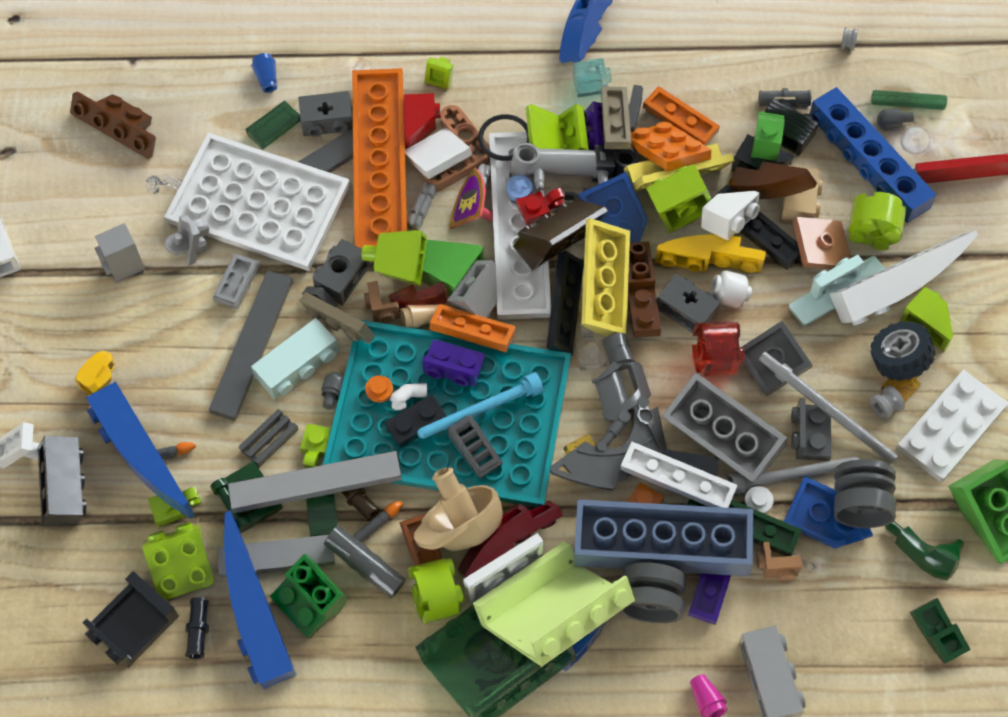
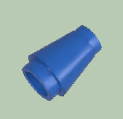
M261 53L254 56L251 67L263 92L275 91L277 89L275 59L269 53Z

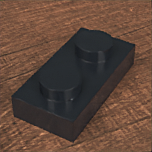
M430 395L385 421V427L399 448L419 437L418 430L445 418L447 415L434 396Z

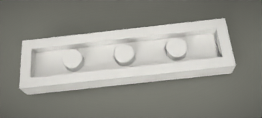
M631 442L620 467V470L709 507L729 508L737 485L634 442Z

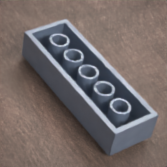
M577 500L574 566L623 569L625 566L634 563H658L675 567L684 573L750 576L753 565V509Z

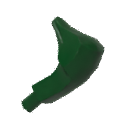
M895 521L885 526V529L897 537L895 544L920 569L934 578L948 581L958 569L960 552L964 546V542L961 539H957L950 544L932 546L922 541L909 526L903 528Z

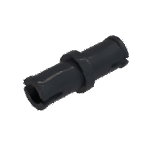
M195 597L190 599L189 622L185 627V631L188 633L185 656L189 659H202L205 657V637L209 632V624H207L209 600Z

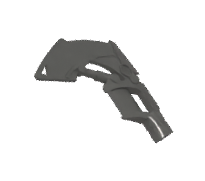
M625 333L612 334L603 340L610 366L600 376L592 380V383L596 384L603 406V418L609 421L611 425L596 446H592L585 441L550 467L552 475L594 488L614 490L618 482L633 476L620 470L631 442L661 453L663 449L667 450L658 406L652 410L649 408L648 398L651 396V392L642 365L634 360ZM628 369L635 389V393L629 399L619 372ZM629 413H631L632 429L628 440L621 448H607L627 425L631 418ZM563 466L568 471V473L559 470V468Z

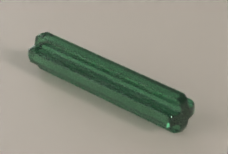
M873 90L871 104L944 110L947 106V96Z

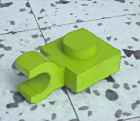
M312 424L306 425L300 447L301 453L305 454L303 461L305 469L318 466L320 456L325 457L331 428Z
M195 487L188 488L182 492L190 507L202 503ZM157 495L148 498L155 524L158 527L185 517Z

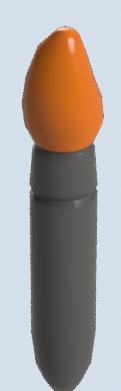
M181 442L176 446L157 449L162 459H166L176 455H185L194 450L196 444Z
M396 501L389 504L383 512L357 531L353 537L362 543L390 518L395 517L403 506V502Z

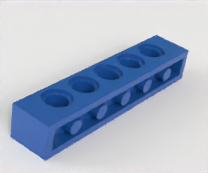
M837 87L812 102L809 114L819 123L818 126L826 134L827 139L832 144H835L841 150L844 158L859 170L861 177L868 180L876 192L889 193L902 200V206H906L904 220L906 223L931 209L936 198L935 192Z

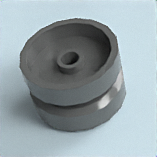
M634 563L623 568L622 577H628L635 601L620 611L622 615L630 619L649 623H672L682 619L684 600L680 596L684 594L686 587V575L683 571L658 563Z

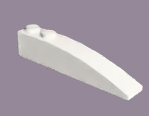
M971 231L959 234L830 293L841 324L852 322L853 326L866 322L868 320L867 316L872 313L880 315L891 310L889 305L917 291L947 268L978 236L977 232Z

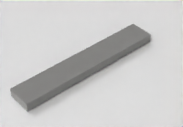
M393 451L230 483L228 487L232 512L237 513L399 481L402 478L397 452Z

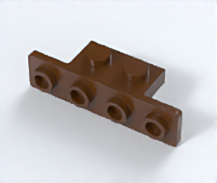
M78 91L72 94L71 115L145 158L153 157L156 137L144 130V128L151 125L152 116L113 94L97 102Z

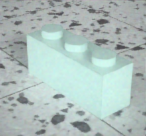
M315 318L251 366L254 377L274 400L280 396H285L293 389L295 384L302 379H308L314 374L315 369L335 358L339 352L337 340Z

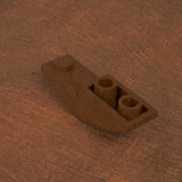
M649 241L630 242L627 301L634 338L661 336V324L655 292V275Z

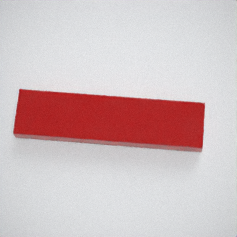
M1008 153L922 162L915 165L914 171L926 184L1008 175Z

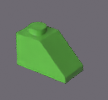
M758 111L751 157L777 161L783 136L784 115Z

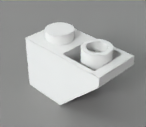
M747 191L717 194L702 208L701 228L728 241L735 233H739L747 222L758 215L760 205H758L759 192Z

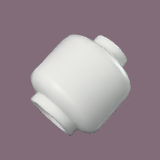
M724 270L719 275L713 277L710 293L717 298L720 305L739 308L744 301H749L752 287L748 286L746 276Z

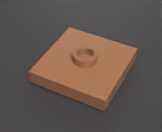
M796 217L792 221L804 268L831 270L842 259L851 258L842 221Z

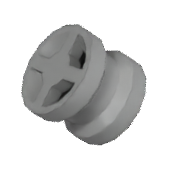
M892 386L885 387L880 395L875 394L869 399L874 413L882 420H888L893 412H900L905 407L901 394Z

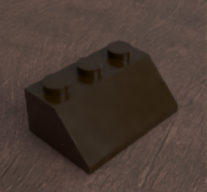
M576 200L569 205L565 202L554 211L555 214L551 216L545 214L536 222L537 225L533 227L527 225L517 234L519 238L513 247L533 271L557 256L558 253L565 251L584 239L586 219L591 218L600 221L608 210L605 206L582 200Z

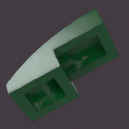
M938 598L932 599L910 611L921 633L944 664L971 650L957 623H951Z

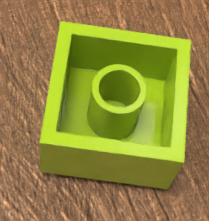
M695 164L681 167L673 175L667 178H660L646 188L669 234L701 219L702 208L712 200Z

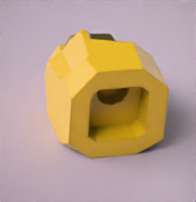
M107 351L97 352L79 369L74 380L80 389L89 396L108 386L112 381V372L116 366L112 354Z

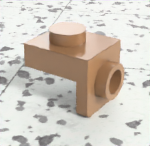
M378 281L367 282L369 293H363L366 309H372L374 322L390 323L395 319H399L398 302L382 304Z
M763 542L760 552L756 553L757 567L762 569L764 578L778 577L780 581L791 580L799 575L802 568L801 555L772 558L769 542Z

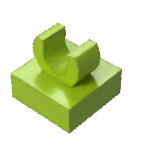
M430 57L426 62L424 83L448 90L452 82L454 65L450 63L451 59L440 57L438 60Z

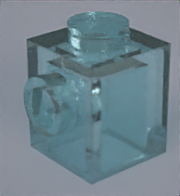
M603 58L573 63V81L577 97L601 94V87H608V83L612 82L610 68L605 67Z

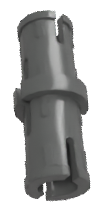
M782 88L781 91H759V107L769 106L774 97H795V99L778 101H786L792 106H811V90L789 91L788 88Z

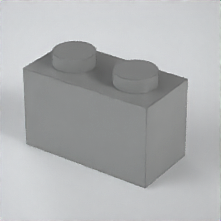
M125 223L95 236L99 246L94 249L106 275H113L116 283L146 270Z

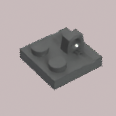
M783 321L736 350L766 396L783 387L787 382L784 381L782 383L774 376L775 373L758 360L764 351L782 365L785 363L792 368V373L797 377L813 367Z

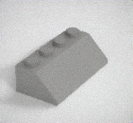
M696 372L662 415L665 420L752 483L774 463L787 445L786 436Z

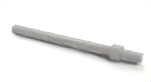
M764 351L758 360L772 370L777 379L782 383L786 381L890 464L895 461L898 456L896 453L793 374L792 368L785 363L782 365Z

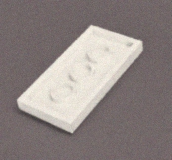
M963 369L898 443L896 449L942 483L1007 407L1008 402Z

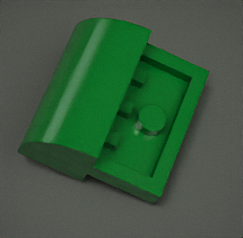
M303 554L284 574L287 578L270 597L306 638H312L330 617H336L347 601V597L308 554Z

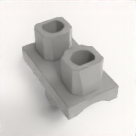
M187 214L180 216L177 233L169 235L166 239V249L176 256L184 254L188 265L196 263L197 254L206 251L207 244L203 236L209 234V225L202 217L191 221Z

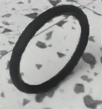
M500 114L493 116L484 122L479 130L478 142L480 148L486 155L495 160L510 161L513 155H497L486 147L483 140L484 132L495 121L502 119L513 120L523 126L527 134L526 143H529L527 123L515 115Z

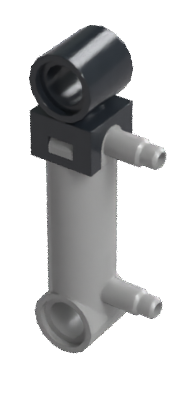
M520 143L514 149L510 170L514 176L523 175L530 178L534 175V184L538 191L544 189V175L592 176V181L598 182L599 185L624 173V168L627 165L638 163L639 155L633 148L631 150L616 149L613 152V149H604V145H595L593 150L542 149L537 148L531 143Z

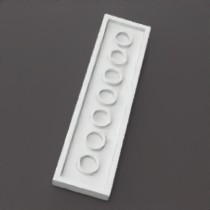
M526 132L489 133L490 151L497 155H513L515 147L527 141ZM490 157L498 320L550 318L551 297L548 261L532 271L513 247L519 238L517 234L526 227V224L516 206V202L508 197L506 191L508 180L514 176L510 170L511 160L500 161ZM533 175L529 178L533 184L532 194L538 192V190H536V185L534 184ZM536 222L530 224L531 227L537 225Z

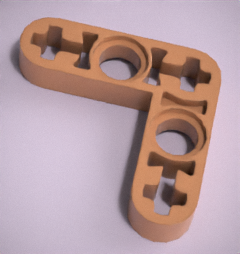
M448 105L442 109L440 113L441 125L458 138L460 133L470 132L473 135L472 138L462 141L470 147L472 155L461 161L465 164L463 169L454 170L450 167L446 172L443 171L436 175L437 178L441 177L439 181L435 178L428 179L425 176V183L435 185L436 191L443 190L468 176L473 168L478 170L481 164L487 165L490 162V157L485 153L484 156L475 155V148L473 147L475 144L477 151L483 153L478 142L479 131L462 109L455 105ZM448 116H451L452 118L456 117V122L458 126L455 125L453 119H448ZM483 138L486 147L490 150L489 144Z

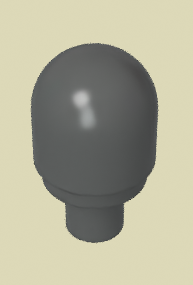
M898 108L883 109L877 116L878 125L884 129H895L902 127L903 123L914 122L913 112L902 113V109Z
M338 372L327 374L322 384L321 394L324 397L322 406L326 409H333L335 401L339 399L344 377Z

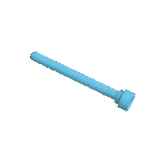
M536 372L525 376L524 380L520 381V385L420 428L418 436L422 439L451 427L468 415L475 417L520 396H537L544 392L542 382Z

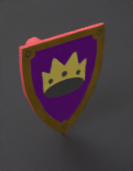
M473 168L459 191L451 215L450 229L480 217L489 222L493 221V211L484 208L487 189L485 188L481 173L476 168Z

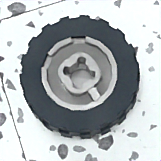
M901 321L888 325L887 328L880 330L878 335H875L874 341L871 342L870 346L872 349L870 352L877 370L883 377L886 376L890 380H910L915 376L922 375L925 370L927 371L930 368L931 363L935 360L934 356H936L935 347L927 328L913 321Z

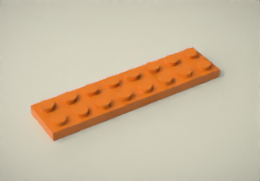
M403 68L352 70L354 245L361 249L364 245L377 246L380 233L407 231Z

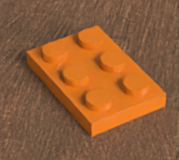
M659 122L656 126L637 128L634 132H631V148L667 172L711 159L710 148L690 137L684 131L674 127L669 122Z

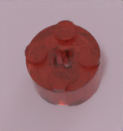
M732 321L696 323L693 336H698L697 344L692 345L693 363L696 372L701 373L700 376L702 377L734 376L737 374L739 364H743L745 360L744 348L739 347V323Z

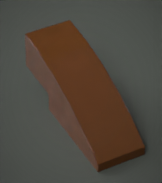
M762 162L759 170L736 167L728 185L735 192H759L760 200L798 194L815 188L817 182L806 168Z

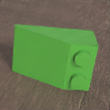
M994 459L950 484L948 487L964 517L996 561L1002 564L1008 560V460Z

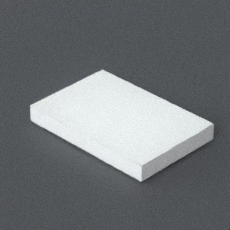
M539 534L533 535L463 579L465 599L470 606H473V603L543 556V540Z

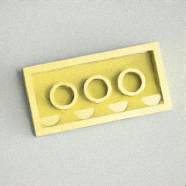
M589 218L586 219L581 324L585 328L607 337L616 333L626 334L630 231Z

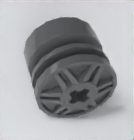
M859 459L843 462L835 468L834 479L836 481L834 489L837 494L834 498V518L836 521L855 528H878L894 522L896 518V499L893 494L896 490L894 482L896 471L893 466L877 460Z

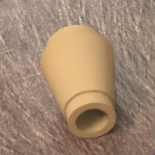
M406 305V308L400 309L402 326L419 329L430 324L439 305Z

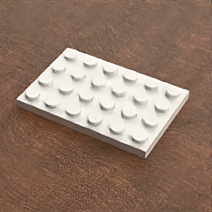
M208 133L164 219L166 223L178 226L179 217L187 214L191 221L202 217L210 228L209 234L204 236L309 271L349 189L350 180Z

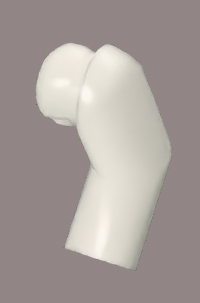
M427 383L402 385L391 394L392 408L394 410H404L406 408V400L409 398L427 397Z

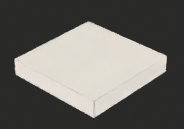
M446 127L405 149V159L428 179L472 155L470 147Z

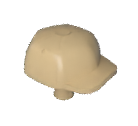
M446 467L438 470L432 477V480L435 481L441 493L439 495L440 501L423 517L422 524L414 532V540L419 547L425 549L444 547L450 551H460L483 543L495 532L502 521L503 512L497 491L486 485L466 488L463 484H459L453 468Z

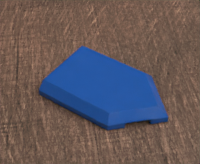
M626 172L578 194L582 201L606 207L608 211L600 222L629 230L630 242L641 241L648 218Z
M803 477L784 522L802 529L801 534L834 549L873 537L870 528H855L836 521L834 518V498L837 494L835 489L808 477Z

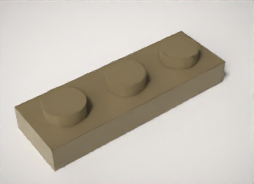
M601 87L604 149L631 150L627 87Z
M307 292L299 300L306 308L305 313L313 320L315 318L318 320L322 319L329 328L336 332L339 329L344 331V334L355 342L361 340L370 344L375 337L365 322Z

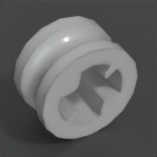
M848 27L844 28L841 42L842 50L849 48L850 51H854L858 29L854 28L853 31H850Z

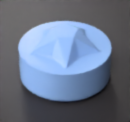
M523 175L511 177L506 186L507 195L516 202V199L532 194L533 184L531 180Z

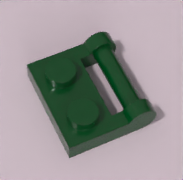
M255 461L225 478L217 479L210 486L213 493L219 495L227 510L233 514L240 533L283 509L282 504L252 509V513L248 516H245L243 512H232L228 484L264 477Z

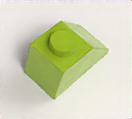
M925 286L906 306L900 320L922 324L930 333L933 344L944 352L953 338L948 304L939 293L931 291Z

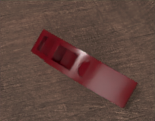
M547 501L544 505L529 511V509L519 504L502 515L501 524L495 532L483 543L468 550L457 569L459 574L463 578L468 577L515 547L513 543H520L529 539L531 533L540 528L546 529L556 523V519L563 516L559 506L551 501Z

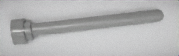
M849 457L763 473L754 483L738 472L728 474V481L737 485L734 496L745 494V491L753 486L834 472L835 468L841 463L859 460V458Z

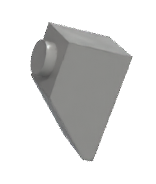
M475 261L447 301L456 309L488 318L491 315V310L497 303L496 264L494 261Z

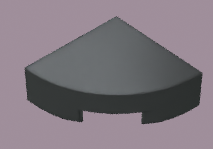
M309 286L302 292L303 295L307 292L334 307L338 306L337 302L323 287Z

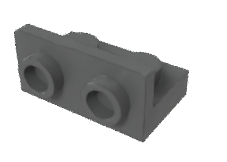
M799 398L797 406L792 407L791 423H796V432H792L791 448L796 449V459L830 461L831 417L816 405L806 404L805 398Z

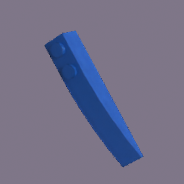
M116 381L86 397L91 408L87 409V412L94 424L101 423L102 428L98 429L104 442L106 444L112 442L114 448L130 470L152 492L187 518H194L195 515L188 501Z
M231 511L225 512L224 552L226 576L231 605L242 638L237 640L243 657L248 655L252 666L248 667V671L253 683L259 682L260 686L266 689L297 674L236 520Z

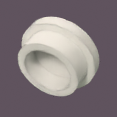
M752 487L745 495V505L766 513L773 505V495L765 487Z

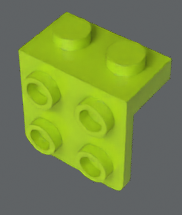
M533 104L526 106L529 143L542 149L589 150L583 106L574 104L560 115Z
M187 522L176 526V531L167 534L164 531H158L148 535V540L143 542V552L156 592L165 600L211 586L214 583L213 572L202 541V531L199 524L192 525V522Z

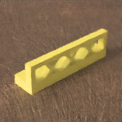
M715 143L707 145L711 149V159L696 163L695 166L701 176L724 169L734 161L732 153L722 156L718 144ZM650 160L627 165L624 168V172L627 173L635 192L646 190L654 181L660 178H667L678 170L675 169L667 172Z

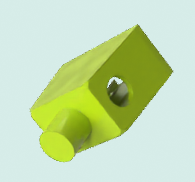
M420 230L380 233L377 246H363L362 260L374 262V271L381 276L421 286L428 236Z

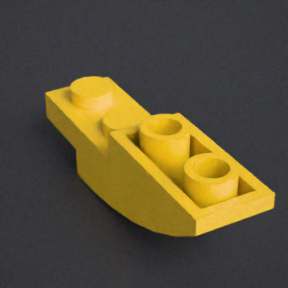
M714 234L694 235L659 244L657 246L655 263H660L666 267L686 268L692 272H707L708 265L715 264L720 268L731 267L741 269L746 273H761L766 251L741 247V237L732 236L727 241Z

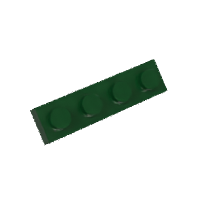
M689 499L687 506L709 507L692 499ZM731 500L729 508L753 509L734 500ZM753 509V542L761 546L763 542H769L770 550L784 556H791L802 529Z

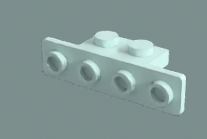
M858 254L850 259L844 258L830 271L824 270L818 273L813 279L810 292L789 304V310L799 323L805 327L835 309L830 293L885 268L875 256L865 261Z

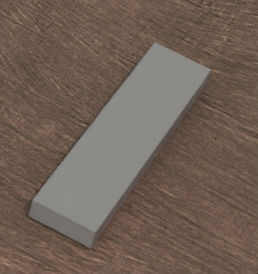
M329 535L245 544L256 573L289 570L303 554H308L318 566L335 565L334 553L324 545ZM224 546L218 547L220 577H227Z

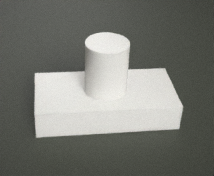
M23 422L0 437V468H6L21 457L38 459L37 447L40 443L32 442L33 424Z

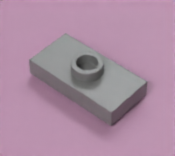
M234 253L213 295L214 302L239 309L260 267L259 261Z

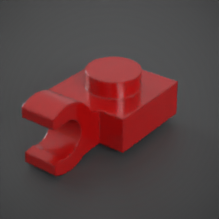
M561 188L550 191L545 197H543L541 191L516 199V206L527 226L537 222L545 214L551 216L550 210L564 203L562 199L565 196Z

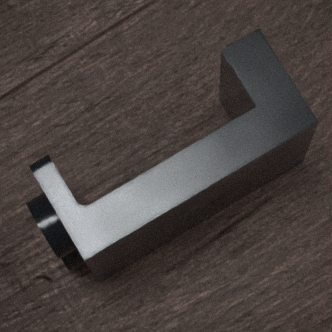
M134 571L125 578L128 583L125 589L91 622L87 618L82 622L88 629L85 635L96 646L100 643L106 646L108 650L105 654L115 664L118 665L122 661L128 668L179 617L175 608Z

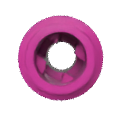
M700 674L691 679L690 685L700 715L703 717L723 716L728 710L726 707L727 700L707 679L706 675Z

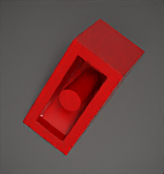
M434 93L404 94L406 149L424 140L436 129V119L441 117L440 103H435Z

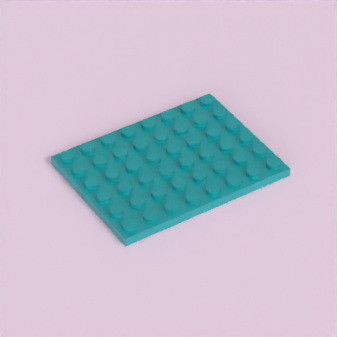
M361 320L366 323L375 337L370 344L361 340L352 342L323 465L396 451L402 480L389 483L439 491L432 477L438 470L447 467L454 469L453 472L459 484H463L466 488L480 485L494 488L501 502L531 507L544 505L571 353L510 344L505 353L439 332ZM433 339L485 353V361L476 387L471 385L460 386L452 380L432 378L423 372L422 360L424 356H427ZM534 372L539 376L544 388V392L537 396L523 395L473 417L503 462L502 466L480 480L449 439L448 428L424 439L418 437L399 448L385 427V421L426 397L409 398L406 400V408L404 410H394L390 398L385 402L377 403L370 400L365 391L366 383L374 376H385L390 379L393 384V393L404 384L427 383V397L433 395L445 414L449 416L520 385V381L524 380L525 376ZM472 439L471 441L466 443L465 446L468 447L469 445L476 442L477 439ZM484 448L478 449L471 455L473 457L484 451ZM490 456L478 462V466L480 467L490 461Z

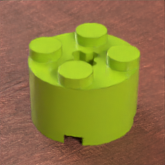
M875 192L874 196L866 197V193L856 196L852 203L848 229L849 240L854 243L872 245L874 249L879 251L888 250L889 245L899 242L903 235L906 206H902V200L895 195L885 192Z
M442 558L409 567V580L415 579L416 583L413 584L411 592L419 618H423V624L453 617L462 612L461 602H464V597L460 585L455 586L452 576L455 575V568L451 558Z

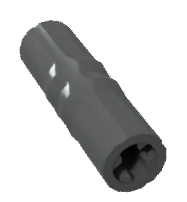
M337 526L326 538L324 545L389 598L394 597L405 583L406 578L341 526Z

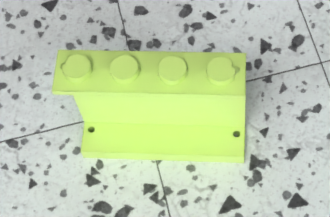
M564 541L479 598L473 605L482 627L542 667L630 605L635 599L627 576H623L612 584L584 567L574 566L572 547Z

